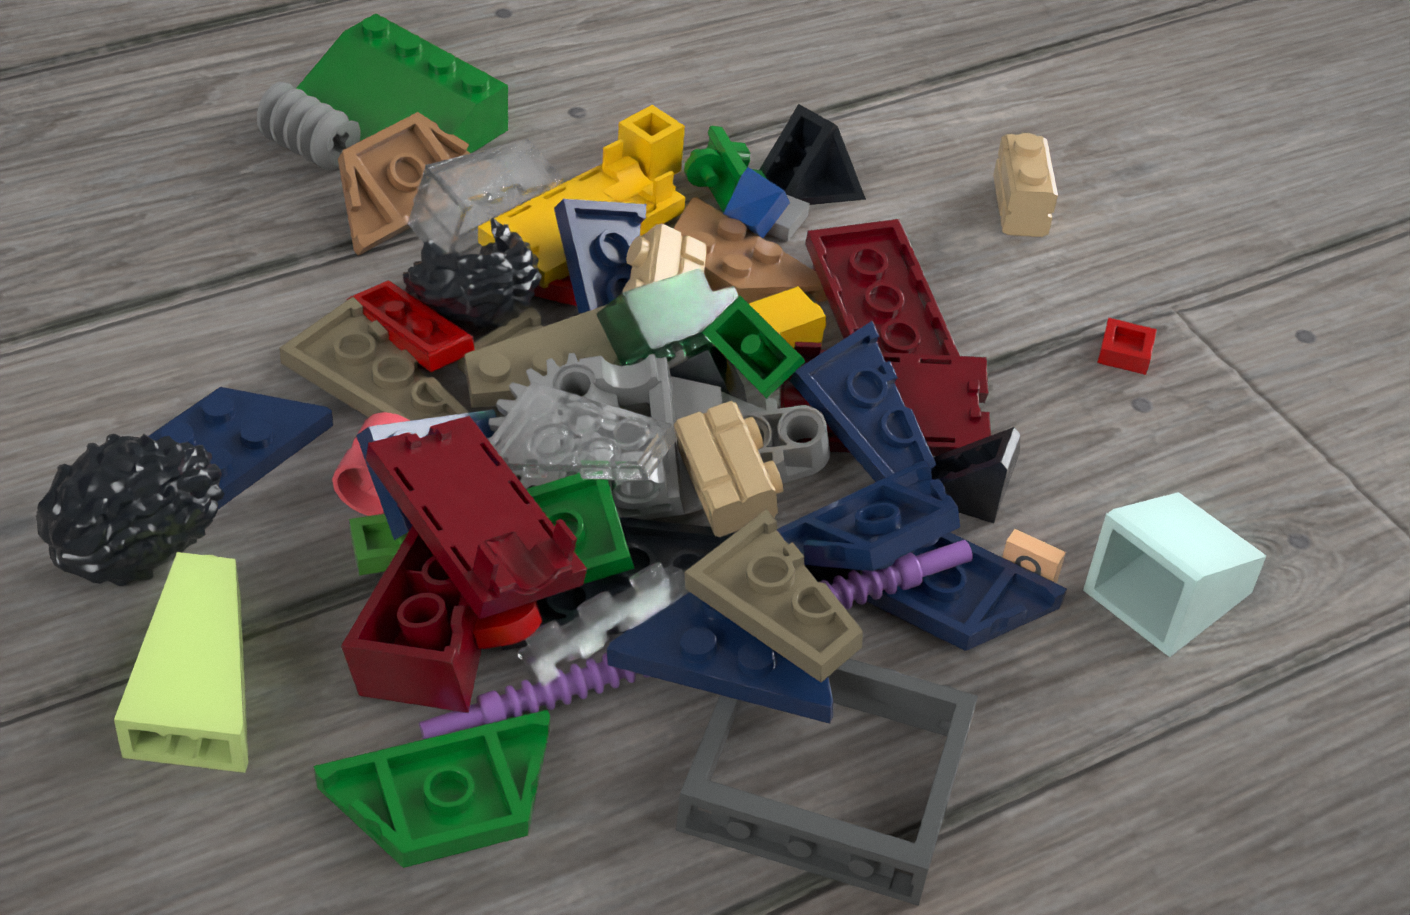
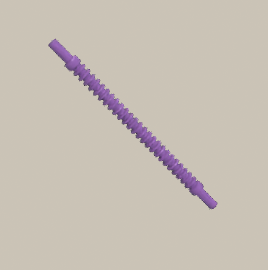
M962 540L917 556L910 552L896 559L892 566L885 569L863 570L862 575L852 570L849 572L847 580L837 575L834 577L832 585L825 580L820 582H825L844 608L848 610L851 608L853 600L862 605L866 603L868 595L877 600L881 598L883 590L892 595L896 593L897 586L907 590L919 586L922 583V577L972 561V551L968 542ZM604 653L600 663H596L593 658H589L586 660V667L580 668L577 664H571L570 672L564 674L561 669H556L552 679H547L545 675L541 674L537 678L538 683L531 685L528 680H523L519 690H514L511 685L505 687V694L499 695L494 690L478 695L476 698L477 703L470 705L469 713L451 711L419 722V728L422 738L427 739L506 720L512 716L513 718L523 716L522 713L525 711L530 713L539 712V707L543 705L548 710H553L557 700H562L565 705L571 703V696L575 694L580 699H586L588 690L594 689L597 694H600L604 690V685L608 683L612 688H618L622 678H625L629 683H633L637 673L608 666L607 653Z

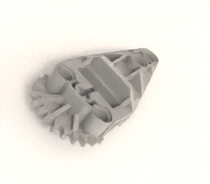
M569 353L567 364L559 367L550 358L546 360L547 375L542 376L530 368L526 373L531 385L526 387L514 382L509 385L510 391L516 400L498 399L496 403L498 411L505 416L490 418L488 423L491 431L500 434L487 439L496 451L499 452V455L525 489L604 466L619 517L648 520L684 515L703 509L677 449L673 424L677 419L700 411L706 413L709 408L729 401L737 403L743 419L749 417L755 419L763 440V448L758 449L763 463L771 460L774 461L782 484L819 472L826 466L830 458L826 421L817 409L806 405L778 409L776 399L769 397L765 398L767 410L721 392V387L672 377L667 358L655 359L654 354L649 355L640 363L630 366L611 364L605 361L602 356L581 358L578 362L575 353ZM584 395V396H582V397H580V398L573 399V398H575V397H577V396ZM647 402L651 408L655 458L641 454L624 457L620 406ZM803 438H811V439H812L811 441L806 442V443H797V442H796L797 440L803 439Z

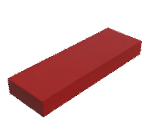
M389 280L351 296L363 306V314L371 322L377 320L389 332V340L399 350L403 351L406 349L420 365L430 372L465 357L466 353L475 351L473 336Z

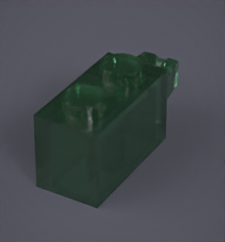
M701 268L622 292L596 315L621 366L640 363L652 354L655 355V359L666 357L667 362L676 357L675 352L683 350L685 356L688 357L711 346L713 343L702 331L739 295L734 286L712 292Z

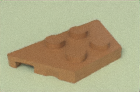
M419 112L344 149L338 157V164L355 253L359 256L499 180L504 174L505 169L496 161L489 165L466 151L469 146L468 143L455 135L443 132L436 123Z
M698 197L691 198L673 228L681 232L682 237L688 235L706 244L707 251L702 285L730 303L741 296L749 304L797 286L803 292L810 293L817 302L828 300L816 271L785 253L778 244L766 241L747 229L746 225L741 221L726 216Z

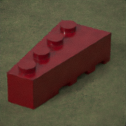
M413 525L343 641L341 648L359 696L469 713L481 649L478 648L473 634L478 616Z

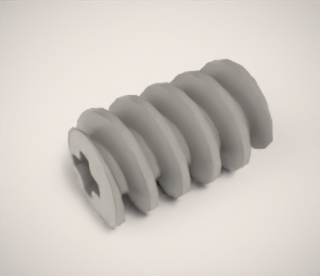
M280 81L273 84L264 93L259 102L257 125L261 134L267 139L277 142L280 146L290 149L293 153L303 156L307 161L316 163L324 170L332 171L339 169L338 157L341 152L360 142L358 122L349 121L344 112L334 110L329 104L321 103L316 97L308 96L300 89H294L287 82Z

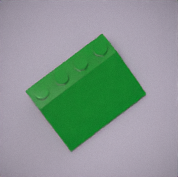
M376 13L345 30L296 88L304 91L308 96L316 97L321 103L329 104L334 110L344 112L349 121L358 122L360 141L417 112L436 123L443 132L455 135L468 143L469 146L466 151L471 154L508 131L507 84Z

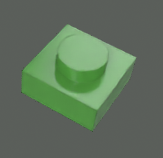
M385 514L349 519L350 535L359 576L385 572L408 532L394 540Z

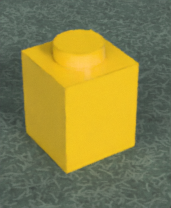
M650 105L619 122L618 140L624 141L623 157L628 155L638 161L641 171L650 181L669 171L674 172V175L681 172L685 132L683 124L654 105Z
M798 286L749 303L793 348L795 342L821 343L822 347L823 333L826 328V315L817 303H814Z

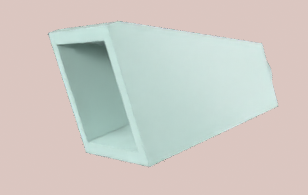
M1178 492L1115 508L1106 514L1083 591L1159 650L1171 657L1252 593L1266 555Z

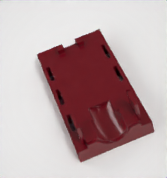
M900 219L809 230L807 232L805 245L813 263V270L817 272L843 339L873 321L879 334L877 344L881 352L960 356Z
M795 342L794 349L805 360L801 366L826 351L821 350V343ZM881 352L885 362L891 361L898 377L895 382L905 407L912 409L932 456L941 455L991 436L990 412L981 411V408H979V403H985L989 394L987 357ZM792 375L779 386V409L801 405L811 407L790 382ZM827 426L830 452L850 453ZM803 438V439L797 440L796 442H797V443H806V442L811 441L812 439H811V438Z
M470 416L430 426L428 436L419 438L417 433L411 434L407 432L368 443L366 461L479 619L583 585L587 568L574 552L577 542L575 535L562 519L557 520L555 526L552 524Z

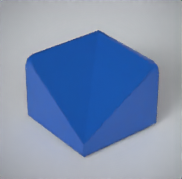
M747 167L741 175L724 214L732 219L741 221L746 225L747 229L764 238L790 204V201L783 189Z

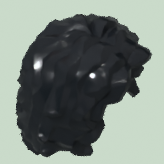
M492 218L490 220L491 232L495 242L482 246L479 254L461 255L456 250L447 253L443 248L435 244L433 240H428L424 242L421 250V261H415L413 263L414 267H410L408 272H403V281L406 284L405 291L409 294H416L422 303L435 308L437 313L444 315L447 320H461L466 323L470 321L477 328H482L483 326L487 327L490 325L494 327L506 326L511 319L518 318L521 310L530 307L531 298L535 295L534 289L540 284L542 275L537 266L539 259L531 251L530 244L524 242L518 233L511 232L508 224L502 225Z
M145 433L141 437L109 434L106 437V442L100 446L96 443H88L87 450L72 465L62 464L57 467L58 470L49 491L38 503V510L36 512L38 535L49 545V555L54 566L64 572L75 574L98 584L109 581L118 586H124L129 581L151 580L154 577L153 569L170 560L174 561L177 552L182 553L187 547L197 543V539L206 535L205 529L210 526L218 512L217 501L223 499L225 493L219 487L222 476L221 469L216 464H210L212 454L207 452L203 445L193 446L189 442L177 443L170 436H164L154 441Z

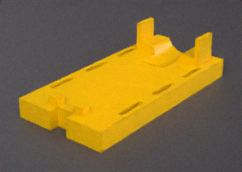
M619 139L603 147L602 164L494 219L502 225L508 224L511 232L518 233L524 242L530 244L531 251L539 259L537 266L542 275L539 285L542 288H546L548 283L556 279L561 280L569 275L554 212V207L562 199L647 204L646 219L640 226V236H642L655 225L664 224L684 212L686 197L675 191L676 186L673 184L674 172L669 171L650 181L641 171L638 161L628 155L623 157L624 141ZM490 221L478 226V243L482 246L495 242L491 232Z

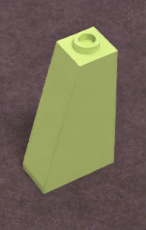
M176 553L114 718L122 758L246 772L248 766L241 597L236 559L214 555Z

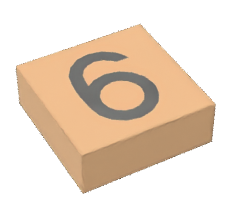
M1014 529L1006 541L1002 558L1057 583L1066 552Z

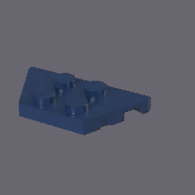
M219 387L148 437L157 441L164 436H170L177 443L189 442L193 446L203 445L206 451L212 454L210 464H216L221 469L222 476L219 487L225 495L223 499L217 501L218 509H220L333 426L332 410L325 406Z
M922 460L778 528L777 531L787 544L794 543L803 554L804 565L874 571L892 566L896 559L918 548L934 545L940 537L960 528L958 506L951 496L946 495L945 487L939 479H932L929 463Z
M950 532L940 537L934 545L918 548L911 553L917 556L965 539ZM967 541L972 551V561L922 577V583L919 586L907 590L897 586L896 593L892 595L883 590L881 598L877 600L868 595L866 602L967 651L1058 610L1063 604L1067 588Z
M686 589L614 639L606 649L608 666L829 724L833 718V697L828 677L819 682Z

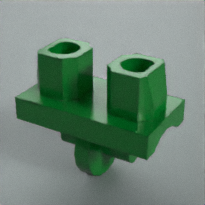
M710 126L707 132L709 136L708 146L706 149H695L691 152L690 157L685 162L684 173L692 185L697 187L708 186L724 213L741 175L750 163V151L745 143L730 141L723 127ZM752 169L766 178L762 170Z

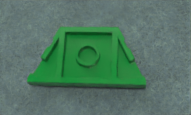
M548 710L539 711L315 765L316 786L318 790L403 868L525 837L529 834L550 733V714Z

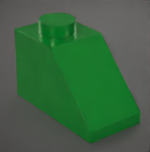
M741 296L734 300L702 331L766 399L805 362L803 357Z

